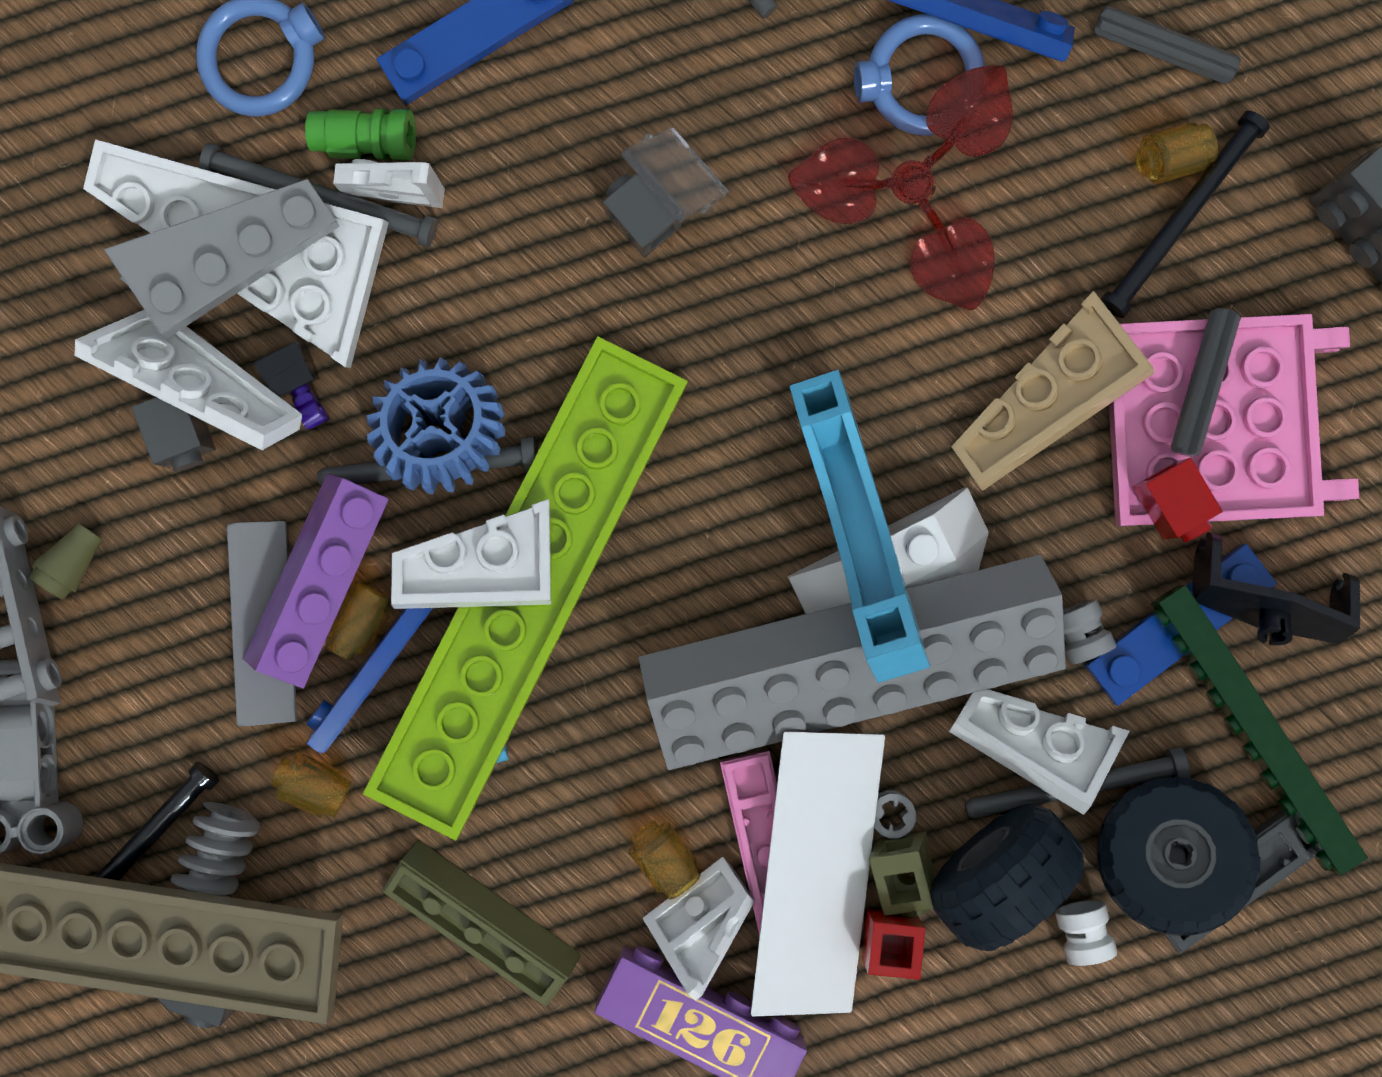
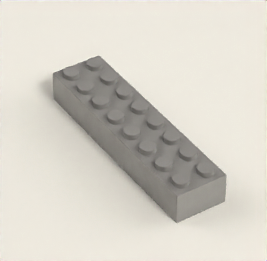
M1041 555L907 588L930 668L877 683L866 661L851 603L640 656L638 658L646 698L667 769L672 770L694 765L699 762L782 742L784 732H821L1066 669L1062 593Z

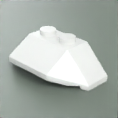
M967 487L888 525L906 588L979 570L989 532ZM839 551L787 576L805 614L851 603Z

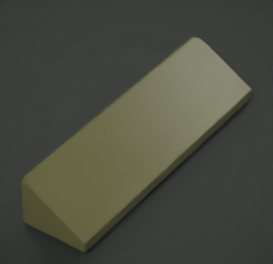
M421 841L415 842L382 889V892L545 1007L567 981L580 959L578 951Z

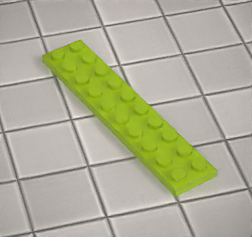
M597 336L505 515L507 517L532 508L531 505L549 499L551 605L458 607L363 795L455 841L458 840L687 386V380Z

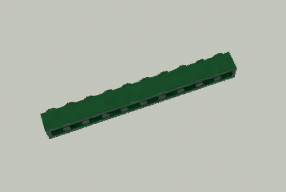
M1175 586L1152 601L1150 604L1154 608L1152 614L1161 627L1164 628L1166 626L1172 635L1170 641L1179 654H1185L1191 663L1188 665L1189 671L1196 680L1203 681L1209 690L1206 692L1207 698L1213 706L1221 708L1226 716L1224 719L1225 725L1234 735H1239L1244 743L1242 746L1243 752L1252 762H1257L1263 771L1260 773L1261 779L1271 790L1275 789L1281 798L1278 800L1279 806L1289 817L1293 816L1299 825L1296 827L1297 833L1307 844L1311 843L1317 852L1314 858L1321 868L1342 876L1368 859L1187 586Z

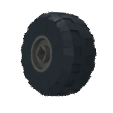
M1158 778L1130 789L1108 811L1101 825L1097 840L1098 869L1103 885L1110 897L1132 920L1148 929L1163 934L1177 936L1197 935L1212 931L1226 924L1250 900L1256 888L1255 884L1260 872L1261 857H1259L1258 839L1253 826L1250 825L1244 815L1245 812L1235 801L1224 795L1220 789L1208 783L1205 784L1192 780V778Z
M1033 804L1016 807L978 831L943 865L932 883L933 909L947 928L966 947L969 946L981 951H994L999 947H1005L1035 929L1038 924L1054 913L1057 907L1070 896L1074 887L1083 876L1082 870L1085 869L1083 847L1051 809Z

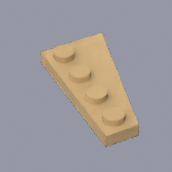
M1094 291L1082 302V309L1067 325L1063 323L1049 339L1051 343L1032 364L1028 362L1015 376L1016 381L1000 399L995 398L951 446L982 491L1155 374L1151 363Z

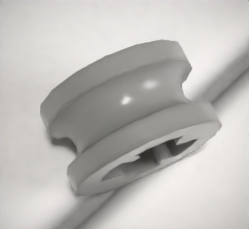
M885 790L878 793L874 828L887 838H900L907 835L913 829L916 822V810L913 803L903 793L896 790ZM889 801L895 807L900 802L905 808L899 813L902 822L894 827L890 821H887L886 826L882 825L879 821L885 815L882 806Z

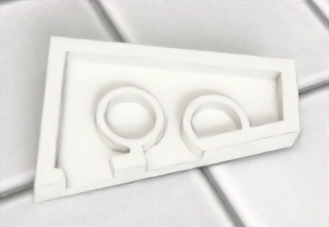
M549 499L531 505L532 508L507 517L501 515L486 521L487 524L458 534L452 532L392 553L391 605L393 608L551 605Z
M985 689L971 694L949 732L1084 815L1096 798L1129 730L1115 726L1106 730L1086 724V718L1071 713H1067L1065 717L1039 710L1033 702Z

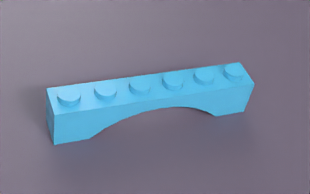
M835 370L790 385L801 429L837 542L852 611L866 661L877 683L930 668L853 408L840 372Z

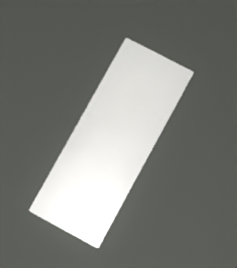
M817 732L783 733L751 1016L753 1017L852 1012L885 735Z

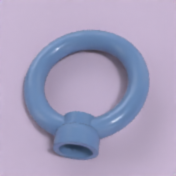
M230 0L217 8L202 27L196 47L197 69L208 93L226 109L245 116L259 117L272 115L286 109L303 93L313 71V46L326 39L317 19L304 2L294 8H290L279 0ZM250 16H263L277 22L287 40L293 46L294 51L293 65L287 79L276 90L261 96H247L233 90L223 80L217 65V49L225 31L236 21Z
M928 14L909 16L890 26L876 42L870 59L867 61H857L854 66V87L858 103L873 101L878 111L890 124L904 132L920 136L943 134L955 129L966 121L974 112L981 99L986 77L983 55L973 36L962 26ZM925 34L938 36L952 44L963 60L966 75L963 91L954 105L942 113L930 116L914 114L903 108L896 101L891 93L892 76L889 66L890 58L900 44L911 37Z

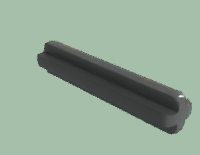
M1112 6L1104 7L1095 24L1094 32L1101 37L1223 84H1228L1234 78L1240 65L1241 59L1234 53Z
M1216 308L1210 312L1171 444V450L1180 455L1195 457L1199 456L1202 452L1241 320L1240 314L1233 310Z

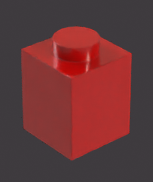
M1192 458L1176 461L1132 486L1162 539L1181 537L1183 542L1195 539L1212 528L1208 520L1223 512Z
M867 909L862 961L868 975L921 979L926 927L919 916L912 918L902 916L901 914L884 916L883 910Z

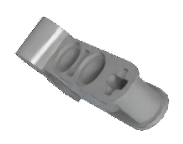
M0 656V679L9 677L12 674L21 673L18 659L4 660ZM26 693L0 701V821L6 830L4 842L0 840V855L22 846L31 853H48L73 843L78 839L83 828L82 815L77 807L69 802L59 801L55 705L48 706L27 701ZM47 815L56 822L58 830L55 839L48 836L45 832L44 821Z

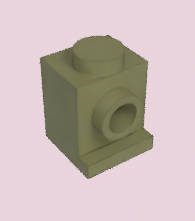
M926 831L907 834L900 838H879L874 845L869 862L884 916L901 914L902 916L912 918L921 916L930 909H933L931 889L933 888L932 883L935 873L927 846L928 837ZM914 872L915 877H908L903 873Z

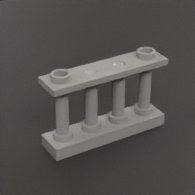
M0 506V597L4 596L10 624L0 627V649L15 644L21 673L0 679V701L26 693L27 701L54 706L61 703L58 687L61 686L62 678L58 665L50 656L34 582L28 577L31 574L25 543L29 539L28 531L24 521L18 514Z

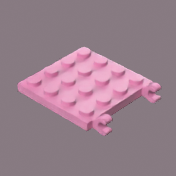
M1312 314L1242 317L1202 452L1199 456L1188 457L1172 451L1171 444L1208 319L1120 324L1151 363L1155 374L1109 404L1116 526L1154 525L1132 486L1170 464L1187 458H1192L1223 511L1208 520L1209 522L1324 516L1323 501L1360 499L1358 478L1322 480L1315 353L1338 352L1340 348H1349V327L1313 329Z

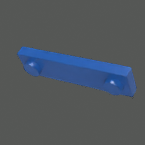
M470 0L376 58L406 106L573 3V0Z
M889 0L1061 62H1066L1073 46L1075 27L1068 25V21L1064 17L1054 12L1041 11L1040 14L1000 0Z
M1240 544L1221 559L1220 578L1273 588L1277 584L1247 544ZM1193 581L1186 585L1191 594L1193 589ZM1200 605L1216 631L1232 619L1230 616ZM1151 612L1115 640L1116 648L1088 660L1083 666L1113 705L1119 706L1185 654H1179L1170 641L1172 635L1166 626L1163 628L1158 624Z
M407 608L401 610L333 703L330 704L323 700L311 715L306 725L313 730L310 732L307 745L320 754L328 750L433 608Z

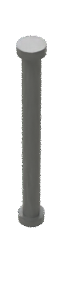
M207 143L200 155V169L214 173L219 172L276 190L304 180L223 153L220 146L212 143ZM310 182L326 204L384 219L389 222L387 229L417 238L419 245L429 248L434 240L438 226L436 218L425 216L424 219H420Z

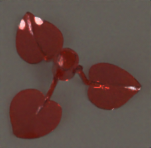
M990 65L968 70L949 80L934 94L927 109L926 123L934 135L947 140L934 153L927 156L923 162L915 160L903 162L894 170L891 178L875 180L879 173V161L874 151L860 140L839 138L818 148L809 158L789 173L788 179L800 199L818 215L840 224H854L869 218L876 208L875 190L891 188L894 195L900 201L909 205H920L937 233L923 236L916 243L912 251L910 264L915 281L926 293L936 299L958 305L967 310L976 309L983 301L991 285L995 261L994 247L987 231L982 225L971 218H959L945 228L929 201L936 190V177L931 169L952 149L954 144L964 155L979 157L994 152L1003 144L1010 132L1013 121V108L1006 69L1001 65Z

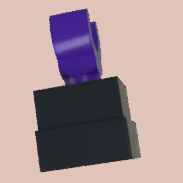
M294 342L254 362L263 381H266L272 392L280 398L291 394L296 410L302 414L301 421L306 429H312L328 421L329 417L315 393L309 387V384L320 379L311 363L314 360L305 343Z

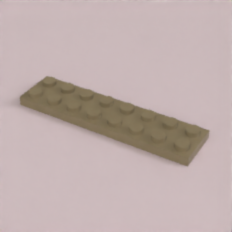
M0 863V973L326 1025L334 1017L343 914Z

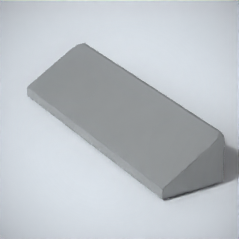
M287 521L228 523L227 540L237 726L297 721L296 686L255 671L243 660L289 558Z

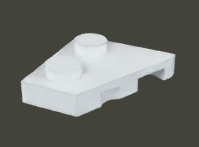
M354 159L352 163L335 165L333 184L342 193L361 199L443 208L445 188L429 163H378L371 160Z
M721 857L643 917L644 922L686 993L695 1001L703 995L755 902L731 864L724 857Z

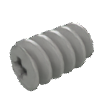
M203 802V805L212 812L211 816H195L192 822L204 830L203 836L189 835L185 839L186 844L197 850L196 855L182 854L178 857V862L188 868L189 873L172 874L170 880L182 890L229 897L228 894H233L238 889L239 882L234 875L241 874L246 868V861L242 856L252 852L253 842L249 837L259 833L261 828L260 822L246 811L216 802Z

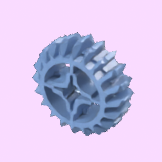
M441 357L434 369H430L426 361L419 359L418 372L410 374L409 370L400 367L399 373L402 378L400 382L395 384L392 381L384 380V388L388 395L386 397L372 396V403L379 412L366 415L367 423L373 429L372 432L367 434V440L371 447L376 449L373 456L380 466H386L385 472L392 480L398 481L402 478V483L405 487L412 491L422 484L424 491L432 495L439 482H441L447 492L453 493L456 486L455 479L461 477L466 484L472 485L474 479L470 472L474 468L484 472L489 471L490 466L484 456L500 455L501 449L494 439L505 437L506 430L503 424L499 422V420L504 418L505 412L502 405L496 402L498 395L494 387L485 385L486 380L484 376L477 370L469 374L470 372L466 364L460 361L450 369L447 360ZM435 396H439L436 399L426 400ZM473 406L474 419L472 428L466 439H464L460 434V427L467 419L465 413ZM410 414L413 418L412 425L405 433L407 439L400 444L401 428L405 418ZM424 418H426L432 424L436 423L438 426H445L449 434L444 432L441 428L437 429L434 426H428ZM438 452H450L443 456L431 458L434 454Z

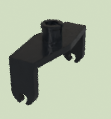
M1207 532V540L1200 539L1194 556L1193 597L1202 606L1259 628L1257 639L1260 642L1265 643L1267 641V633H1270L1269 645L1280 646L1288 644L1292 641L1293 635L1339 645L1360 629V581L1357 576L1343 573L1342 577L1344 580H1335L1330 592V607H1327L1293 592L1220 578L1221 536Z

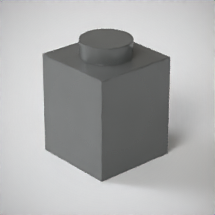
M642 169L633 177H630L629 174H624L605 193L608 197L603 201L605 214L643 258L647 257L682 227L681 214Z
M157 397L131 407L153 464L168 468L172 467L174 472L184 471L204 462L202 455L216 450L205 421Z

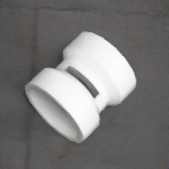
M1078 901L1056 909L1055 915L1058 927L1065 932L1067 939L1063 949L1068 964L1074 966L1094 965L1106 962L1117 956L1115 939L1108 934L1106 928L1109 914L1104 901Z

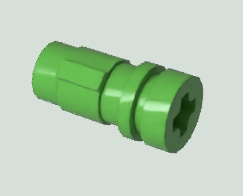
M376 108L373 113H364L361 110H311L306 117L305 137L311 152H327L330 158L360 159L364 154H373L377 160H386L390 155L392 160L410 161L415 152L416 125L413 112L410 109H391L390 113L386 108Z

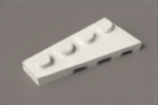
M142 310L75 339L74 356L260 450H264L300 430L302 420L300 412L187 326L166 338L161 335L146 311Z

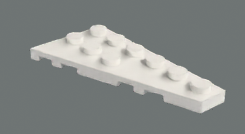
M96 139L83 187L84 190L149 233L276 190ZM324 203L340 227L237 294L285 324L307 342H311L329 354L331 358L344 367L351 368L389 222Z

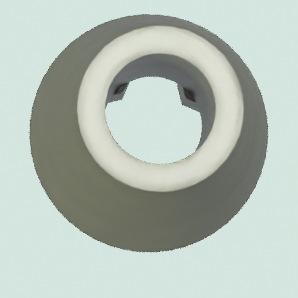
M77 522L69 533L32 563L35 569L28 577L51 594L64 600L70 591L77 592L89 564L103 539Z

